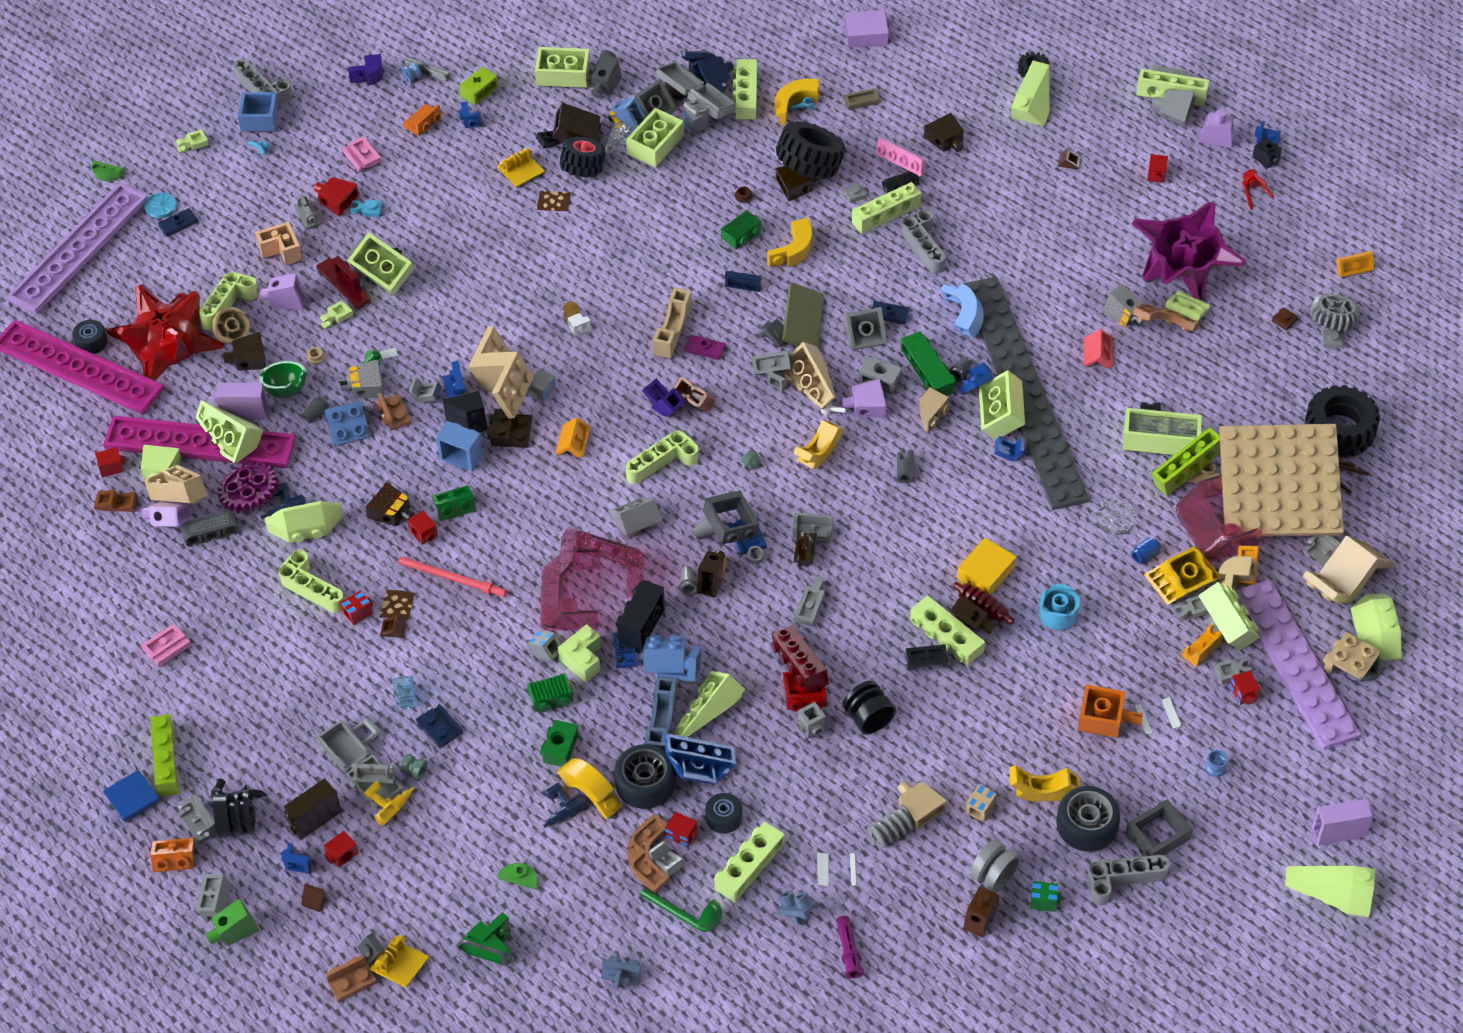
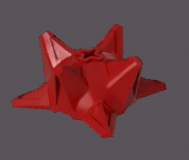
M140 284L135 287L137 317L134 322L128 325L108 328L107 330L108 335L125 342L130 347L134 356L142 362L143 376L154 381L168 366L175 365L185 358H189L193 353L223 349L224 346L223 342L201 331L200 295L196 291H192L187 296L185 293L180 292L167 304L161 302L147 288Z

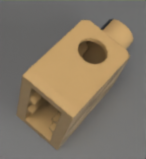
M904 781L897 788L902 794L899 797V808L904 806L908 810L915 831L946 811L947 800L924 782H919L912 787L907 781Z

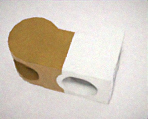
M575 302L565 303L563 305L564 320L574 337L591 331L590 319L588 316L582 317L578 304Z

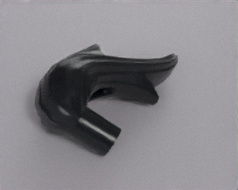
M218 779L211 791L212 800L213 795L225 793L222 791L226 783L225 780ZM247 784L237 791L240 794L241 800H243L244 790H249L251 797L268 796L264 791L248 789ZM235 792L227 793L230 802H234Z

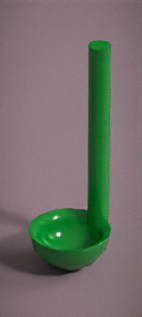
M643 888L640 892V895L703 932L713 930L722 919L723 911L721 905L715 899L707 904L698 920L646 888Z

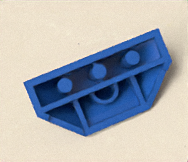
M669 733L664 734L666 754L681 779L715 785L736 765L734 746Z

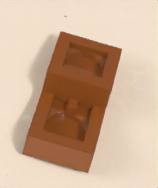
M115 490L97 492L94 508L102 511L135 512L138 495L136 492L118 494Z

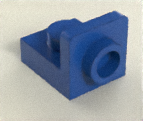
M1261 121V125L1256 127L1254 135L1257 137L1256 143L1267 138L1278 145L1281 131L1264 128L1265 121Z
M289 843L281 856L285 870L310 874L312 868L310 857L304 854H295L293 843Z

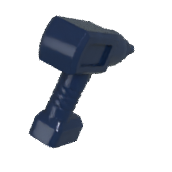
M281 483L278 485L279 488L276 489L277 494H274V496L283 495L284 500H281V504L267 511L260 518L263 519L284 508L306 504L305 497L298 495L291 498L287 483Z
M559 782L545 791V795L548 799H554L558 796L561 800V803H559L561 808L554 812V815L543 824V827L562 822L568 817L572 818L586 809L588 803L585 795L579 793L569 799Z

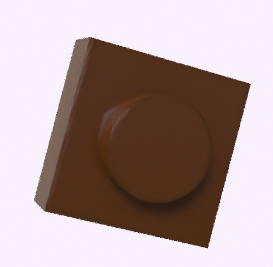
M1284 307L1272 317V322L1285 330L1289 329L1298 320L1297 315Z

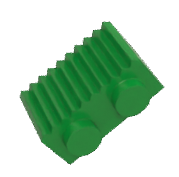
M746 210L721 228V239L734 249L744 246L753 236L757 237L760 234L761 220Z
M566 673L527 684L535 712H546L552 707H564L569 705L570 702H574L573 692Z

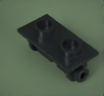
M908 171L884 179L882 186L889 193L911 182L915 186L919 185V178L917 174Z

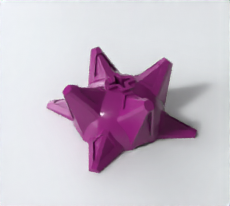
M1207 202L1190 215H1182L1179 218L1166 219L1164 221L1134 219L1132 225L1152 241V247L1142 274L1144 281L1148 282L1161 277V282L1168 284L1181 277L1192 296L1198 300H1203L1209 271L1216 265H1245L1246 260L1225 245V240L1219 228L1214 225L1215 203Z

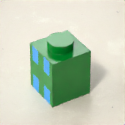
M1033 881L1030 909L1055 912L1056 905L1061 904V892H1058V884Z

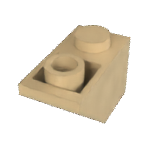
M929 388L919 401V412L924 431L926 432L932 427L935 428L939 418L942 415L945 416L949 410V397L932 388Z

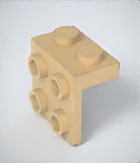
M1345 632L1342 638L1337 639L1332 652L1326 654L1323 660L1325 664L1323 670L1331 674L1334 668L1338 667L1358 679H1363L1379 657L1380 650Z

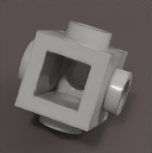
M814 702L798 710V722H796V725L801 733L804 732L810 738L821 734L825 730L827 718L823 710Z

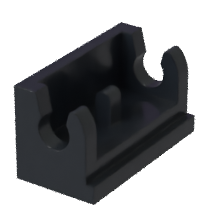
M946 644L906 648L905 661H907V670L915 667L936 665L947 667Z

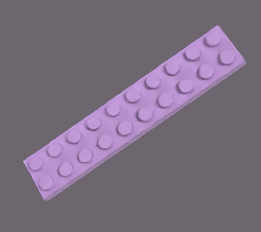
M119 182L7 295L8 301L37 314L145 204L148 196Z
M1271 579L1256 583V585L1253 584L1237 589L1238 602L1240 605L1243 604L1249 612L1247 617L1250 622L1253 620L1258 626L1259 631L1257 633L1260 636L1259 639L1322 749L1325 750L1359 739L1361 736L1360 732Z

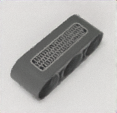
M226 511L188 521L181 526V531L186 546L191 547L193 544L199 545L210 542L212 539L217 540L229 537L230 534L236 535L239 533L240 528L236 514L232 511Z

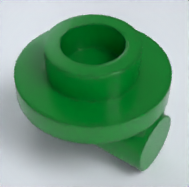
M375 349L368 350L362 364L378 360L379 366L382 362L380 352Z

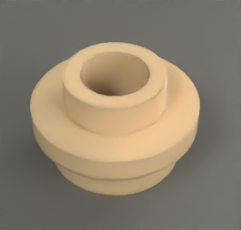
M319 347L309 349L306 355L307 361L311 364L323 362L325 359L324 351Z

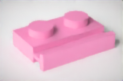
M364 137L349 143L347 147H342L343 153L359 172H362L364 168L368 169L381 162L379 154Z
M172 624L141 646L152 661L160 667L189 648L191 642L175 624Z

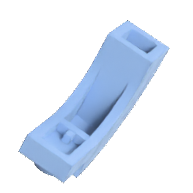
M962 283L959 288L954 285L950 287L943 284L940 291L946 299L962 304L961 312L954 323L955 327L960 333L975 338L981 329L984 318L981 302L973 291Z

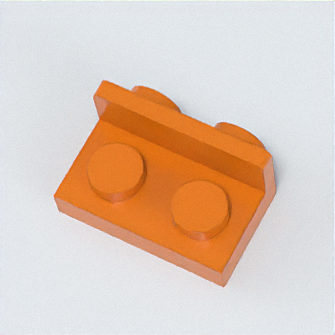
M424 104L403 123V127L420 136L423 132L428 131L434 122L440 120V106L436 104L432 108Z
M183 838L153 841L150 852L153 872L194 869L195 839Z

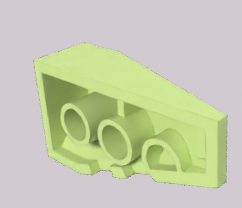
M711 671L697 690L700 696L689 704L691 712L682 717L673 734L684 737L690 736L737 703L742 698L745 688L730 674Z
M1287 866L1285 886L1304 895L1319 899L1326 905L1330 904L1339 908L1346 914L1369 917L1374 891L1375 869L1359 866Z

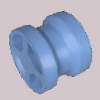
M415 62L411 63L409 67L405 66L401 69L408 83L413 82L415 78L419 79L422 77L420 68Z

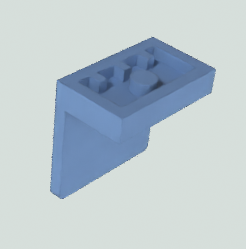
M361 401L325 409V416L333 445L336 446L370 437Z
M693 646L691 652H688L684 663V673H656V678L657 676L677 678L682 683L695 681L701 667L702 646Z

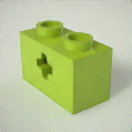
M484 67L474 72L473 75L459 85L460 96L475 106L499 87L498 76Z

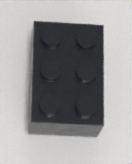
M642 579L640 585L635 587L632 599L626 602L624 613L622 616L619 615L616 621L619 643L635 648V652L641 653L645 646L646 638L650 637L665 610L663 586Z

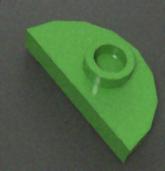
M93 160V174L102 181L116 180L126 173L125 168Z
M509 864L501 869L497 875L500 880L537 890L538 879L536 872L526 864Z

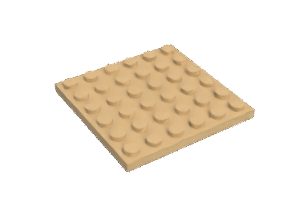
M1336 424L1219 427L1225 537L1343 535Z

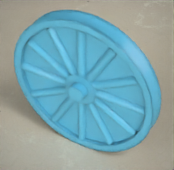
M168 193L153 194L144 204L146 213L154 218H164L171 215L177 206L175 198Z

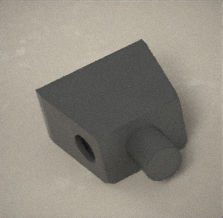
M602 54L592 75L594 87L592 95L596 98H600L602 94L610 95L621 80L622 76L617 58Z

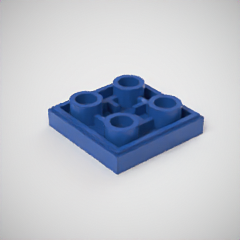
M139 770L103 790L104 795L124 823L160 802L158 795Z

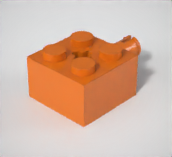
M1086 684L1077 731L1118 738L1120 724L1125 722L1141 726L1143 713L1126 711L1123 708L1126 691Z

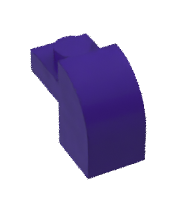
M381 54L365 55V65L348 67L350 83L367 81V86L379 82L383 77Z
M657 378L642 390L645 396L652 402L653 406L651 408L665 417L673 414L686 402L675 388L668 392Z

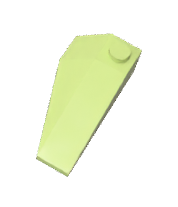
M1032 61L1012 104L1011 118L1045 126L1050 113L1049 65Z
M201 400L195 418L205 432H209L212 436L213 443L219 446L221 449L220 453L233 463H238L258 447L263 433L262 429Z

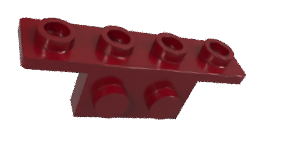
M336 256L333 259L328 258L316 265L317 270L356 309L371 301V298L360 286L361 277L356 270L353 271L346 260L343 261L339 256Z

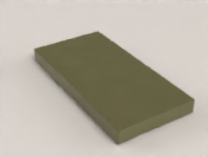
M793 282L790 283L782 341L795 346L806 342L818 347L824 299L823 293Z

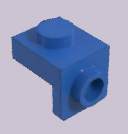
M461 102V110H458L460 120L464 121L465 128L481 126L480 112L470 113L468 102Z
M999 436L996 439L994 454L1010 461H1016L1025 453V439L1021 437L1017 442Z

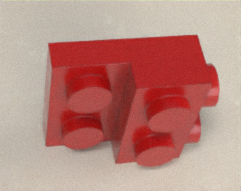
M783 672L787 710L798 712V710L814 702L820 709L827 707L825 686L807 693L803 687H799L794 675L791 676L789 672Z

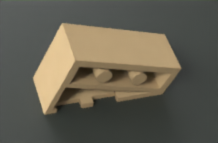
M179 465L144 479L150 500L195 504L207 496L201 475Z

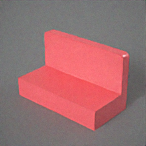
M1102 329L1084 338V366L1086 367L1096 362L1105 368L1113 366V337Z

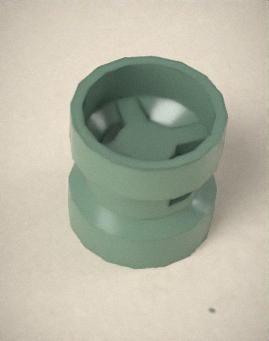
M407 754L401 762L400 772L406 775L411 774L414 778L420 780L427 770L428 762L423 759L418 760L415 756Z

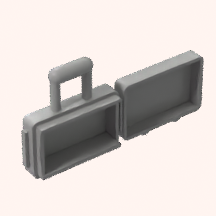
M677 62L657 68V76L683 95H688L687 98L691 101L685 102L683 107L693 115L698 116L707 112L715 119H719L735 112L736 105L733 100L711 84L707 83L704 85L702 80ZM696 104L702 109L698 110L693 105Z
M365 718L352 729L340 719L316 738L318 744L322 747L321 752L323 754L327 753L333 760V766L339 767L344 774H347L351 782L354 775L352 773L353 764L359 762L360 764L382 765L374 755H371L369 749L365 746V744L380 735V730L369 718ZM366 726L372 734L361 741L355 735V732ZM332 749L349 765L347 768ZM394 779L393 784H381V788L377 793L384 799L389 797L393 800L402 793V788ZM352 782V788L358 789L361 792L365 802H369L376 810L381 808L375 801L363 794L373 783Z

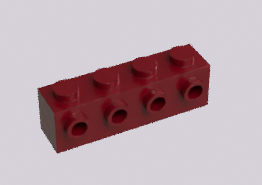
M793 625L771 633L773 642L770 644L773 652L778 653L783 665H787L790 675L796 677L799 687H803L809 693L829 685L827 669Z

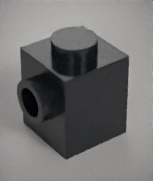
M1264 138L1254 146L1252 158L1269 168L1273 164L1277 165L1281 160L1282 148L1269 139Z

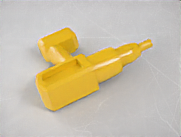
M375 781L363 793L383 808L375 816L378 824L384 826L406 804V800L411 796V792L415 790L413 786L401 795H397L393 800L389 797L384 799L377 793L381 788V784L378 781Z

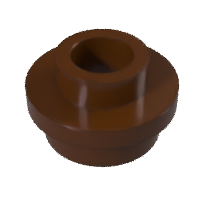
M746 186L739 187L735 192V199L741 203L749 202L752 199V192Z

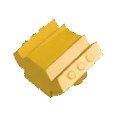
M1195 546L1167 559L1156 568L1144 574L1167 605L1221 579L1218 572Z

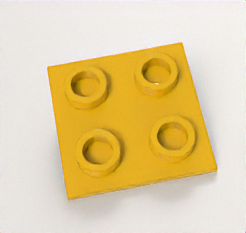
M524 148L519 154L514 153V156L510 155L505 160H501V163L497 166L516 188L545 173L540 165L530 156L532 152L529 148Z
M398 935L391 940L370 970L407 988L429 956L406 945L404 942L405 938L402 935Z

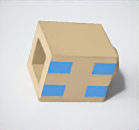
M978 785L966 802L965 813L984 822L996 803V793L990 788Z

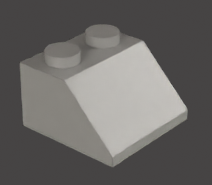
M647 497L638 498L609 511L622 534L629 536L639 534V530L643 528L651 529L657 526V522L662 521L654 499Z

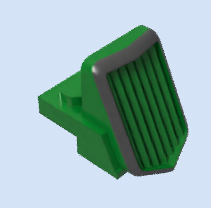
M502 912L488 926L480 921L456 946L467 954L501 965H509L512 962L511 951L503 943L509 938L511 932L509 917Z

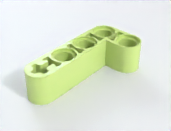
M235 272L224 275L199 311L202 328L212 330L214 316L220 310L231 307L237 298L249 301L256 299L258 296L256 279Z
M674 431L628 461L625 466L626 479L632 484L640 483L675 458L680 459L685 465L693 466L699 460L698 446L684 432Z
M303 550L294 551L279 568L282 585L330 612H341L340 602L344 600L342 591L308 573L310 563L307 553Z

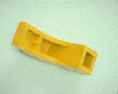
M820 79L795 80L786 84L778 91L774 102L776 118H779V124L786 125L790 106L803 102L806 97L812 98L815 103L818 102Z
M808 217L791 222V234L794 240L790 244L767 251L769 267L780 266L783 263H787L788 267H792L808 256L812 247V226Z
M822 420L812 441L805 447L796 446L794 454L799 456L797 461L813 469L822 465L838 444L844 428L830 421Z
M573 758L557 771L568 787H576L584 792L605 819L611 817L623 806L612 792L614 788L587 762Z
M1016 765L1009 768V782L1016 789L1017 797L1033 802L1061 801L1069 791L1080 787L1079 775L1068 768L1054 774L1042 776L1030 774Z

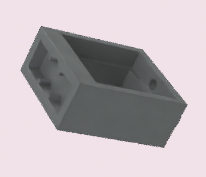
M741 490L705 499L703 512L721 544L734 543L739 540L756 537L759 522ZM736 509L745 525L726 529L718 513Z
M1167 799L1128 822L1126 837L1131 843L1137 845L1141 856L1165 855L1189 841L1193 829ZM1161 815L1176 834L1154 847L1139 828Z

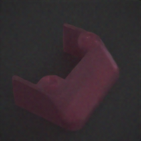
M1222 475L1199 481L1177 502L1175 509L1195 547L1201 551L1209 562L1237 555L1239 546L1259 547L1262 533L1261 527L1243 533L1236 524L1221 525L1207 499L1222 494Z
M573 527L567 528L562 534L559 577H563L576 562V550L627 565L626 598H630L633 595L635 587L639 586L644 578V555L639 549Z
M599 549L565 550L542 569L540 625L546 631H579L586 624L593 630H599L597 610H578V604L575 599L562 597L563 570H601Z

